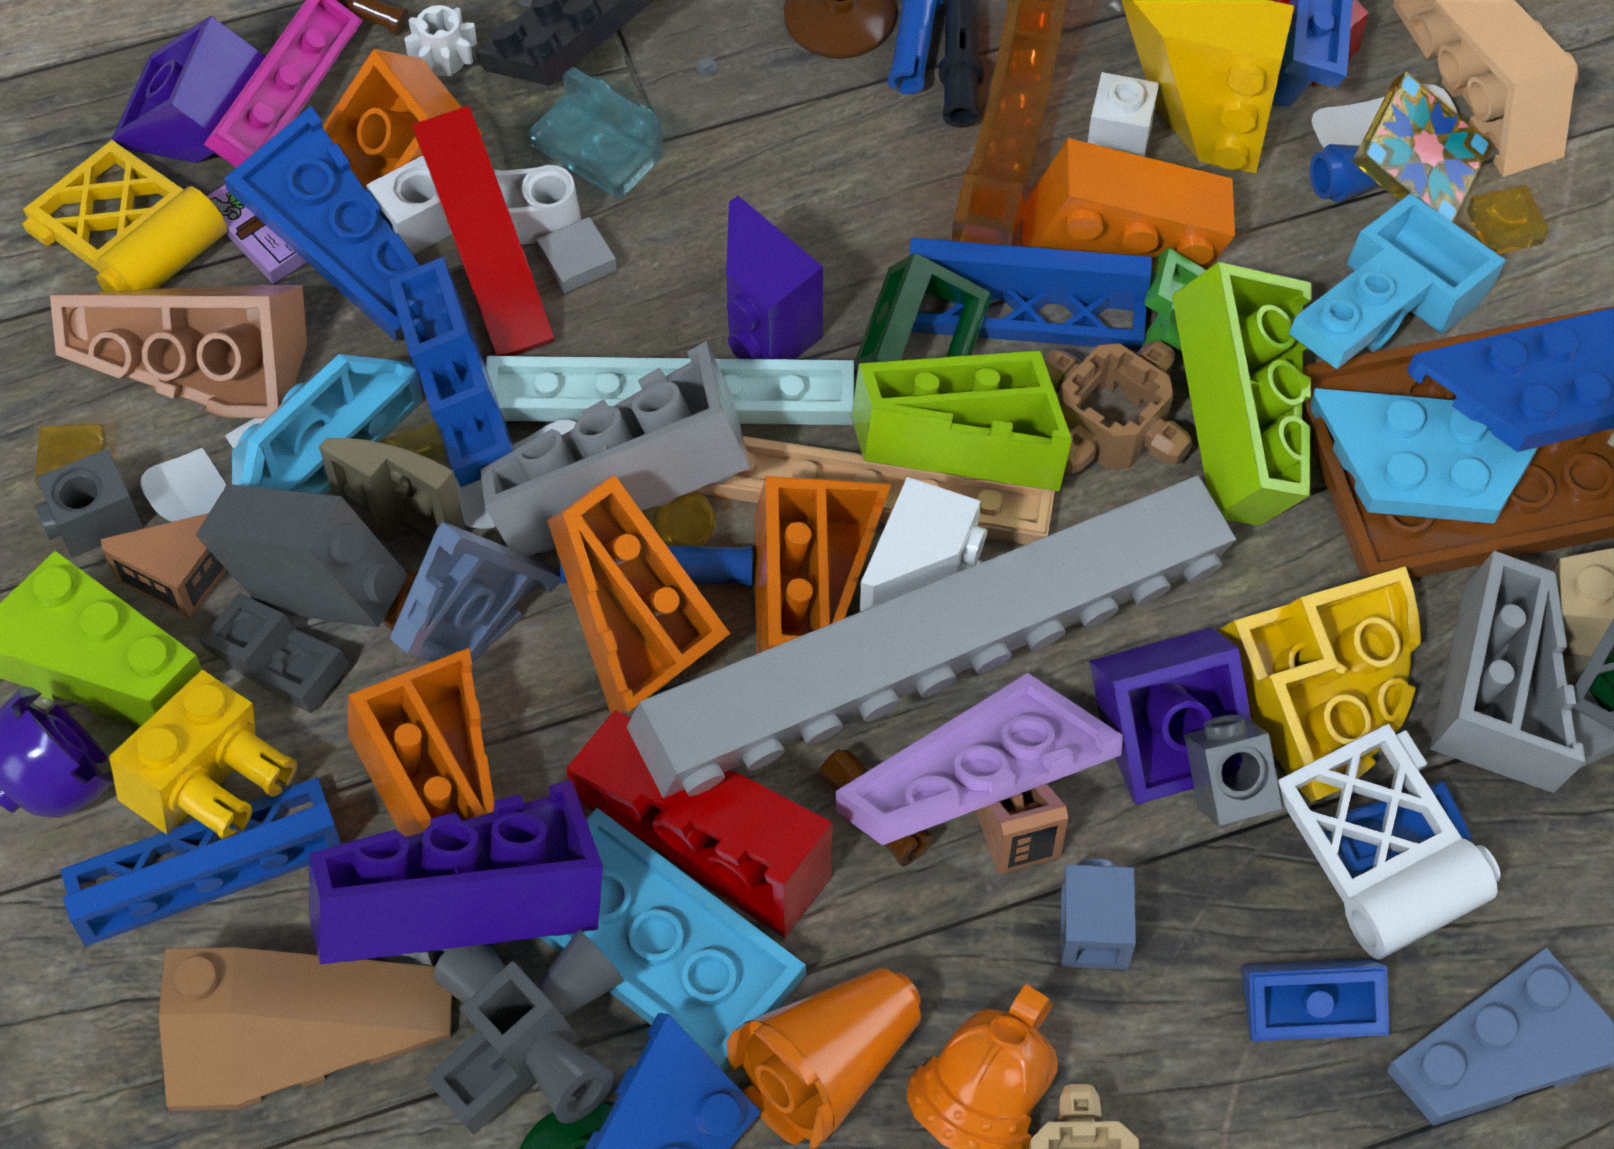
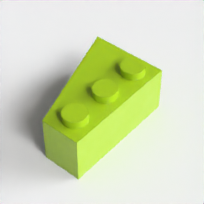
M1041 350L859 364L851 418L864 461L1060 492L1072 438Z
M56 551L49 555L0 603V681L3 679L34 688L42 693L41 697L55 701L56 697L89 707L91 713L140 728L202 670L197 655Z

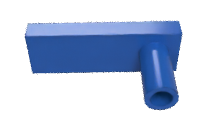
M1289 0V5H1294V10L1285 46L1284 63L1280 68L1273 99L1274 103L1280 106H1290L1296 102L1313 81L1337 88L1347 77L1353 0Z

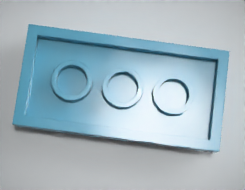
M596 808L586 820L603 864L599 928L595 931L583 933L598 947L625 980V982L608 992L651 1025L658 1013L670 1014L724 1072L730 1065L727 1040L733 1030L748 1020L778 1009L806 976V965L600 809ZM575 933L539 938L560 954Z

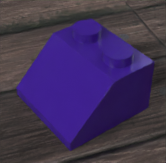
M213 16L207 17L150 54L111 140L127 150L198 163L215 153L204 145L205 141L266 56Z
M737 195L729 201L726 262L728 344L738 359L795 360L823 338V266Z
M1212 627L1089 660L1100 720L1123 735L1122 755L1116 757V761L1131 799L1136 805L1194 789L1184 734L1204 730V723L1207 720L1224 715H1241L1244 719L1247 718L1251 721L1239 648ZM1242 752L1235 753L1226 759L1221 770L1222 779L1233 776L1239 770L1242 764Z

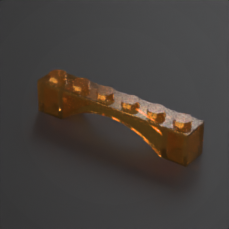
M1008 0L984 118L973 156L964 175L953 219L952 241L1015 246L1071 8V0Z

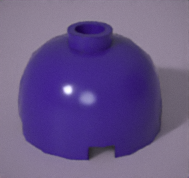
M22 686L0 707V805L12 813H15L22 807L27 812L41 817L62 818L78 813L94 802L114 783L112 771L102 773L95 764L103 763L108 757L91 735L67 711L56 704L47 713L33 703L42 693L34 688Z

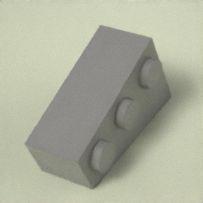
M1493 551L1465 585L1430 746L1432 751L1555 793L1586 763L1583 743H1576L1571 709L1576 705L1574 686L1567 685L1562 652L1567 648L1555 572Z

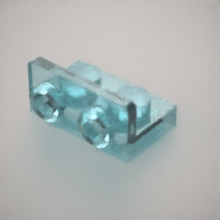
M572 67L563 74L565 95L528 130L530 145L620 201L663 157L661 122L645 105L632 103L614 92L599 77H590Z

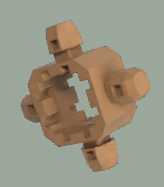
M1158 340L1147 343L1137 353H1133L1120 343L1098 345L1081 364L1080 359L1063 350L1050 349L1043 357L1055 393H1060L1059 404L1072 438L1065 473L1074 474L1079 472L1092 460H1095L1108 470L1131 468L1148 448L1149 455L1165 464L1179 465L1187 456L1192 446L1190 435L1173 420L1168 421L1173 398L1169 374L1172 371L1175 352L1171 347ZM1118 386L1124 389L1123 397L1138 407L1143 402L1147 404L1139 414L1136 423L1129 420L1125 426H1122L1115 421L1110 428L1104 425L1105 417L1089 406L1085 411L1081 410L1090 400L1093 390L1099 394L1106 388L1113 393Z

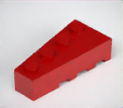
M614 710L566 767L568 780L572 779L580 803L592 811L596 808L600 809L671 864L785 939L832 878L833 822L733 770L724 772L725 778L719 784L701 794L688 796L684 789L663 798L627 729L631 717Z

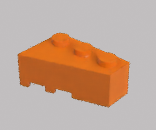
M1071 138L1066 140L1022 206L1023 247L1152 257L1151 267H1153L1156 256L1167 248H1171L1202 268L1209 269L1235 237L1233 178Z
M615 474L592 486L547 520L610 714L614 710L621 713H629L638 706L640 701L647 699L730 635L728 629Z
M765 476L754 513L756 654L846 617L892 484Z
M470 647L348 695L347 736L399 832L405 837L424 832L430 825V819L455 812L460 820L463 821L493 812L494 796L487 755H485L481 733V715L473 683Z

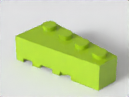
M1217 262L1174 293L1172 301L1207 490L1225 520L1261 526L1310 496V426L1302 420V403L1311 398V377L1303 374V351L1307 347L1288 333L1295 317L1303 311V306L1311 301V282Z

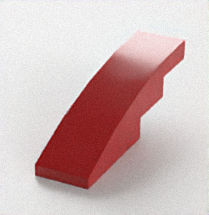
M468 105L412 124L416 140L432 179L437 199L455 243L460 263L495 355L516 356L555 342L527 259L470 106Z

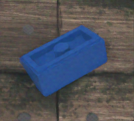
M1377 959L1262 963L1241 966L1249 1035L1252 1042L1390 1035L1387 966Z

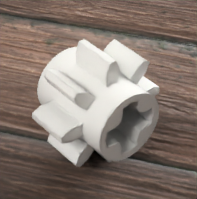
M433 5L423 10L417 18L410 17L411 35L404 38L408 56L422 58L435 75L452 76L464 64L473 63L471 47L477 44L474 23H462L460 8L451 9L447 6Z

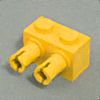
M203 669L109 756L117 800L167 835L183 819L191 815L218 834L221 839L236 835V832L230 828V824L242 832L252 815L253 808L249 803L241 801L220 786L234 770L261 787L266 794L274 797L282 792V787L277 785L275 781L277 780L287 787L294 778L298 765L295 759L284 755L256 736L253 703Z

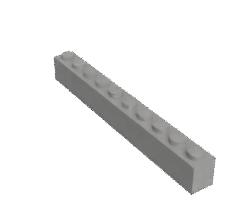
M1197 475L642 700L636 707L627 725V729L663 798L684 789L688 796H695L719 784L725 778L724 772L745 764L749 771L757 770L781 757L785 752L783 747L804 739L807 746L816 745L837 734L843 728L842 722L862 715L865 721L875 720L895 709L900 704L899 698L918 691L923 698L934 695L950 686L956 680V674L974 667L977 674L988 672L1007 661L1012 655L1010 651L1028 644L1031 651L1042 649L1060 639L1066 633L1065 628L1082 622L1085 628H1091L1116 614L1119 610L1118 606L1134 599L1137 606H1142L1158 599L1170 590L1171 583L1186 578L1189 584L1200 582L1222 567L1219 558L1236 541V537L1201 478Z

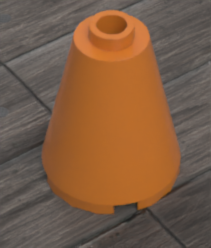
M877 968L748 1020L734 1029L727 1040L728 1060L732 1072L743 1065L752 1084L742 1092L761 1111L759 1116L769 1128L786 1142L795 1146L804 1139L810 1140L809 1149H815L832 1136L920 1023L921 1012L919 1006L921 998L912 981L904 974L894 973L886 968Z

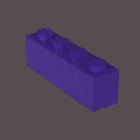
M572 779L550 785L548 797L525 803L519 794L494 801L493 812L461 821L455 812L430 819V825L424 832L407 837L394 829L309 853V919L320 965L482 944H496L538 937L561 936L576 933L578 929L582 932L598 930L603 864Z

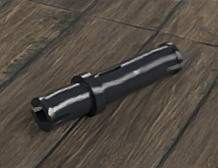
M946 0L945 57L939 65V79L944 85L943 120L947 124L958 128L974 125L979 119L978 89L984 79V63L979 58V0Z

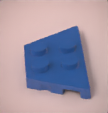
M1614 308L1414 354L1407 372L1411 378L1420 384L1427 377H1431L1457 396L1452 407L1472 421H1477L1487 426L1492 435L1516 452L1613 429Z

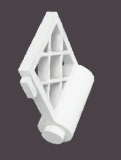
M1389 723L1277 780L1281 802L1344 902L1345 915L1355 938L1363 949L1377 960L1387 957L1495 899L1498 893L1497 881L1500 880L1501 876L1499 866L1487 848L1482 845L1475 846L1471 841L1461 838L1419 770L1425 768L1427 762L1408 732L1405 730L1396 735ZM1378 747L1381 748L1395 770L1391 789L1355 778L1361 756ZM1348 763L1345 775L1334 772V770ZM1314 780L1341 788L1335 818L1310 811L1297 789ZM1403 784L1409 794L1401 792ZM1352 792L1387 802L1381 832L1345 821ZM1398 806L1422 813L1435 836L1420 844L1391 836ZM1322 829L1331 832L1330 841L1328 840ZM1342 835L1377 846L1371 870L1352 879L1337 855ZM1388 849L1401 853L1386 861Z

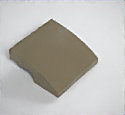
M326 438L319 446L332 495L342 496L371 532L386 543L402 525L430 542L443 521L466 530L454 471L412 451L369 440Z

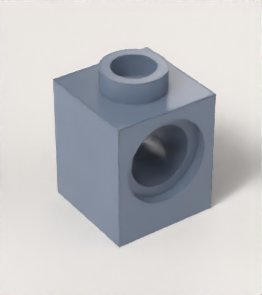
M1088 859L1077 865H1065L1060 890L1061 967L1129 970L1136 945L1134 867H1118L1114 862L1105 859Z

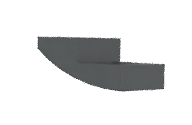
M240 593L199 640L207 651L237 672L309 713L314 711L350 666L349 661L340 649L294 629L284 613Z

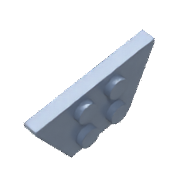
M443 521L434 534L390 639L408 655L432 662L470 647L473 663L487 650L495 639L504 635L522 619L521 612L514 605L538 584L550 593L561 582L560 575L542 561Z

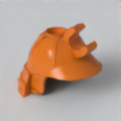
M1025 984L1015 998L1009 1012L987 1008L974 1013L971 1018L957 1028L938 1057L933 1055L925 1066L919 1065L909 1077L906 1088L907 1102L913 1116L943 1146L950 1149H1029L1031 1135L1028 1133V1129L1032 1120L1030 1116L1036 1104L1050 1087L1058 1069V1057L1055 1049L1048 1039L1038 1031L1053 1006L1049 1002L1050 998Z

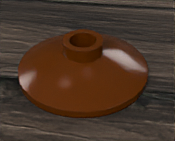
M786 0L784 5L785 25L794 41L807 51L827 58H853L869 53L885 42L895 24L896 9L894 0Z

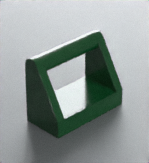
M913 253L888 268L854 362V375L857 376L860 363L901 361L924 294L964 305L946 357L972 355L992 299V294L917 253Z

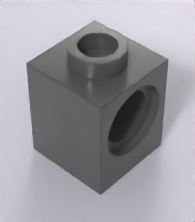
M108 448L36 477L46 501L34 505L49 540L62 535L72 558L102 546L100 539L143 529L130 495ZM85 503H91L86 507L76 509Z
M1224 715L1207 720L1204 723V730L1184 734L1198 810L1218 826L1283 810L1268 732L1247 718L1244 719L1241 715ZM1242 752V764L1239 770L1233 776L1222 779L1221 770L1226 759L1235 753Z

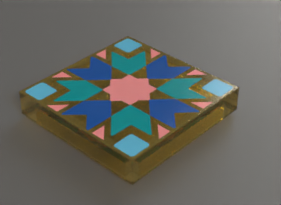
M1406 71L1393 80L1352 162L1399 201L1412 193L1454 223L1491 142Z

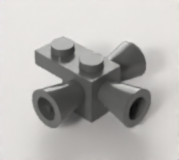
M578 929L537 985L532 982L514 961L505 967L493 944L450 948L442 954L434 969V981L438 986L464 1003L459 1009L478 1031L424 1079L473 1135L534 1080L538 1083L557 1120L561 1123L576 1122L589 1115L603 1102L613 1085V1072L574 1045L580 1038L565 1020V1017L622 984L625 980L606 956L581 930Z

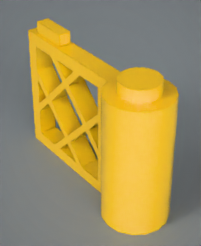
M113 140L109 141L23 209L27 220L22 223L25 231L47 247L57 241L97 270L99 274L96 276V279L104 291L159 289L228 231L222 214L200 190L193 186L182 189ZM114 164L125 170L124 181L96 184L97 178ZM151 194L163 196L151 208L133 210L134 196ZM121 198L120 211L92 214L94 201ZM81 202L79 216L53 218L50 216L64 204ZM118 229L117 235L97 250L89 244L91 231Z

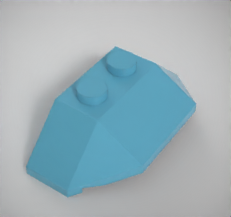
M338 354L314 373L305 383H299L292 387L283 398L281 405L262 423L250 426L242 434L237 446L232 449V485L326 495L331 488L319 446L326 438H352L382 442L424 402L417 368L407 361Z

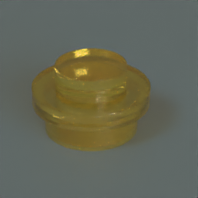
M692 491L679 496L665 506L656 507L654 514L655 531L666 546H702L712 536L716 525L715 512L707 498L698 491Z

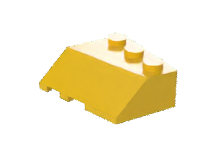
M1121 0L1145 79L1159 82L1155 105L1157 111L1199 162L1217 165L1227 170L1257 173L1294 5L1269 0Z

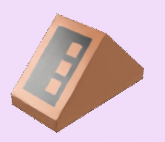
M209 513L100 539L102 550L116 582L190 619L227 570L195 536Z
M1047 784L975 810L997 875L1061 858L1068 824L1067 807Z

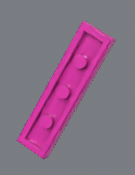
M305 0L204 145L237 168L299 115L363 20L337 0Z

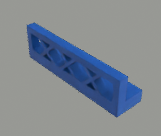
M911 237L909 255L917 253L984 288L992 294V299L1004 300L1014 310L1003 319L987 318L985 316L978 336L980 338L1089 347L1120 343L1129 350L1139 351L1142 348V344L1145 341L1146 306L1144 301L1150 285L1152 257ZM951 301L955 306L943 314L918 312L911 332L953 335L964 305ZM1047 304L1063 305L1074 316L1063 324L1047 323L1036 312ZM1106 309L1133 311L1132 330L1107 328L1096 316Z
M318 777L283 789L277 796L266 795L247 802L253 809L251 818L244 828L245 832L218 841V834L196 820L174 828L168 835L163 832L60 869L67 896H64L63 900L69 920L85 947L309 866V853L340 845L341 841ZM312 801L314 807L281 818L286 810ZM264 818H265V820L263 821V823L257 822L258 820H261V819H264ZM230 824V828H231L232 830H233V829H236L235 826H233L232 824ZM200 842L198 847L192 845L194 843ZM175 851L181 854L153 864L158 856ZM136 865L133 870L127 868ZM108 874L117 877L86 889H82L81 886L83 883Z

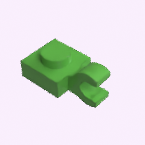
M1167 248L1154 259L1149 290L1146 292L1144 305L1157 312L1158 315L1148 329L1142 347L1147 343L1160 340L1166 345H1172L1181 351L1172 295L1206 270L1171 248Z

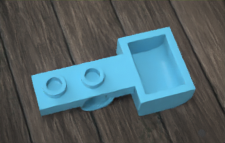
M1410 193L1360 231L1346 264L1354 272L1295 317L1288 334L1336 369L1341 367L1364 347L1372 352L1379 350L1393 336L1408 312H1412L1436 331L1444 334L1476 308L1496 282L1506 260Z

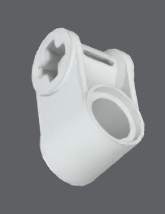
M545 165L528 169L494 170L521 244L537 243L536 239L582 220L573 177L566 169L555 165Z

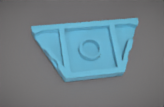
M1318 388L1314 389L1311 399V411L1314 417L1323 418L1335 440L1332 449L1343 469L1353 476L1355 481L1354 489L1366 511L1370 513L1495 524L1506 506L1512 491L1521 481L1539 448L1516 452L1492 435L1487 426L1480 422L1472 421L1452 407L1455 400Z

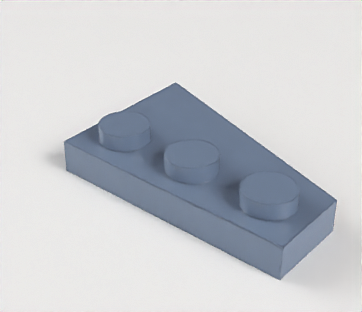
M1545 948L1395 1059L1387 1072L1430 1123L1435 1126L1512 1102L1514 1097L1552 1085L1554 1088H1558L1579 1081L1581 1076L1610 1067L1614 1070V1022L1554 955Z

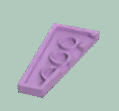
M1026 673L836 791V812L879 844L885 845L1121 756L1123 735L1031 674Z

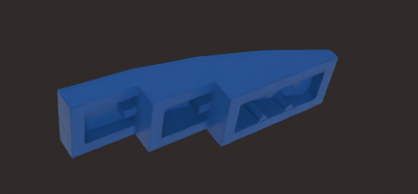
M441 257L388 279V283L410 357L419 372L430 412L440 429L451 469L454 471V476L460 487H464L481 480L482 468L515 449L448 264L444 257Z

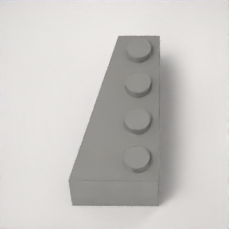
M707 341L687 352L691 360L690 363L667 376L659 367L638 379L642 390L618 404L608 406L603 399L583 411L584 415L578 419L574 429L561 435L559 431L551 429L481 469L484 506L508 548L527 556L536 553H546L555 549L547 520L592 486L614 474L639 509L644 511L652 507L665 506L679 496L710 484L725 482L735 474L750 469L733 395Z

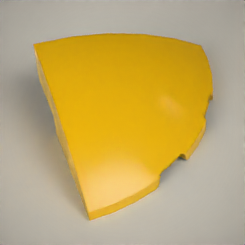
M1406 566L1300 597L1288 605L1234 620L1217 630L1218 633L1239 648L1251 720L1269 733L1272 753L1287 775L1388 723L1394 732L1401 729L1410 710L1416 687L1408 685L1411 652L1421 643L1419 613L1414 589ZM1380 747L1360 757L1355 778L1358 779L1375 765L1376 761L1373 757L1380 750ZM1348 763L1334 770V772L1345 775ZM1315 780L1299 788L1310 802L1341 790V788Z

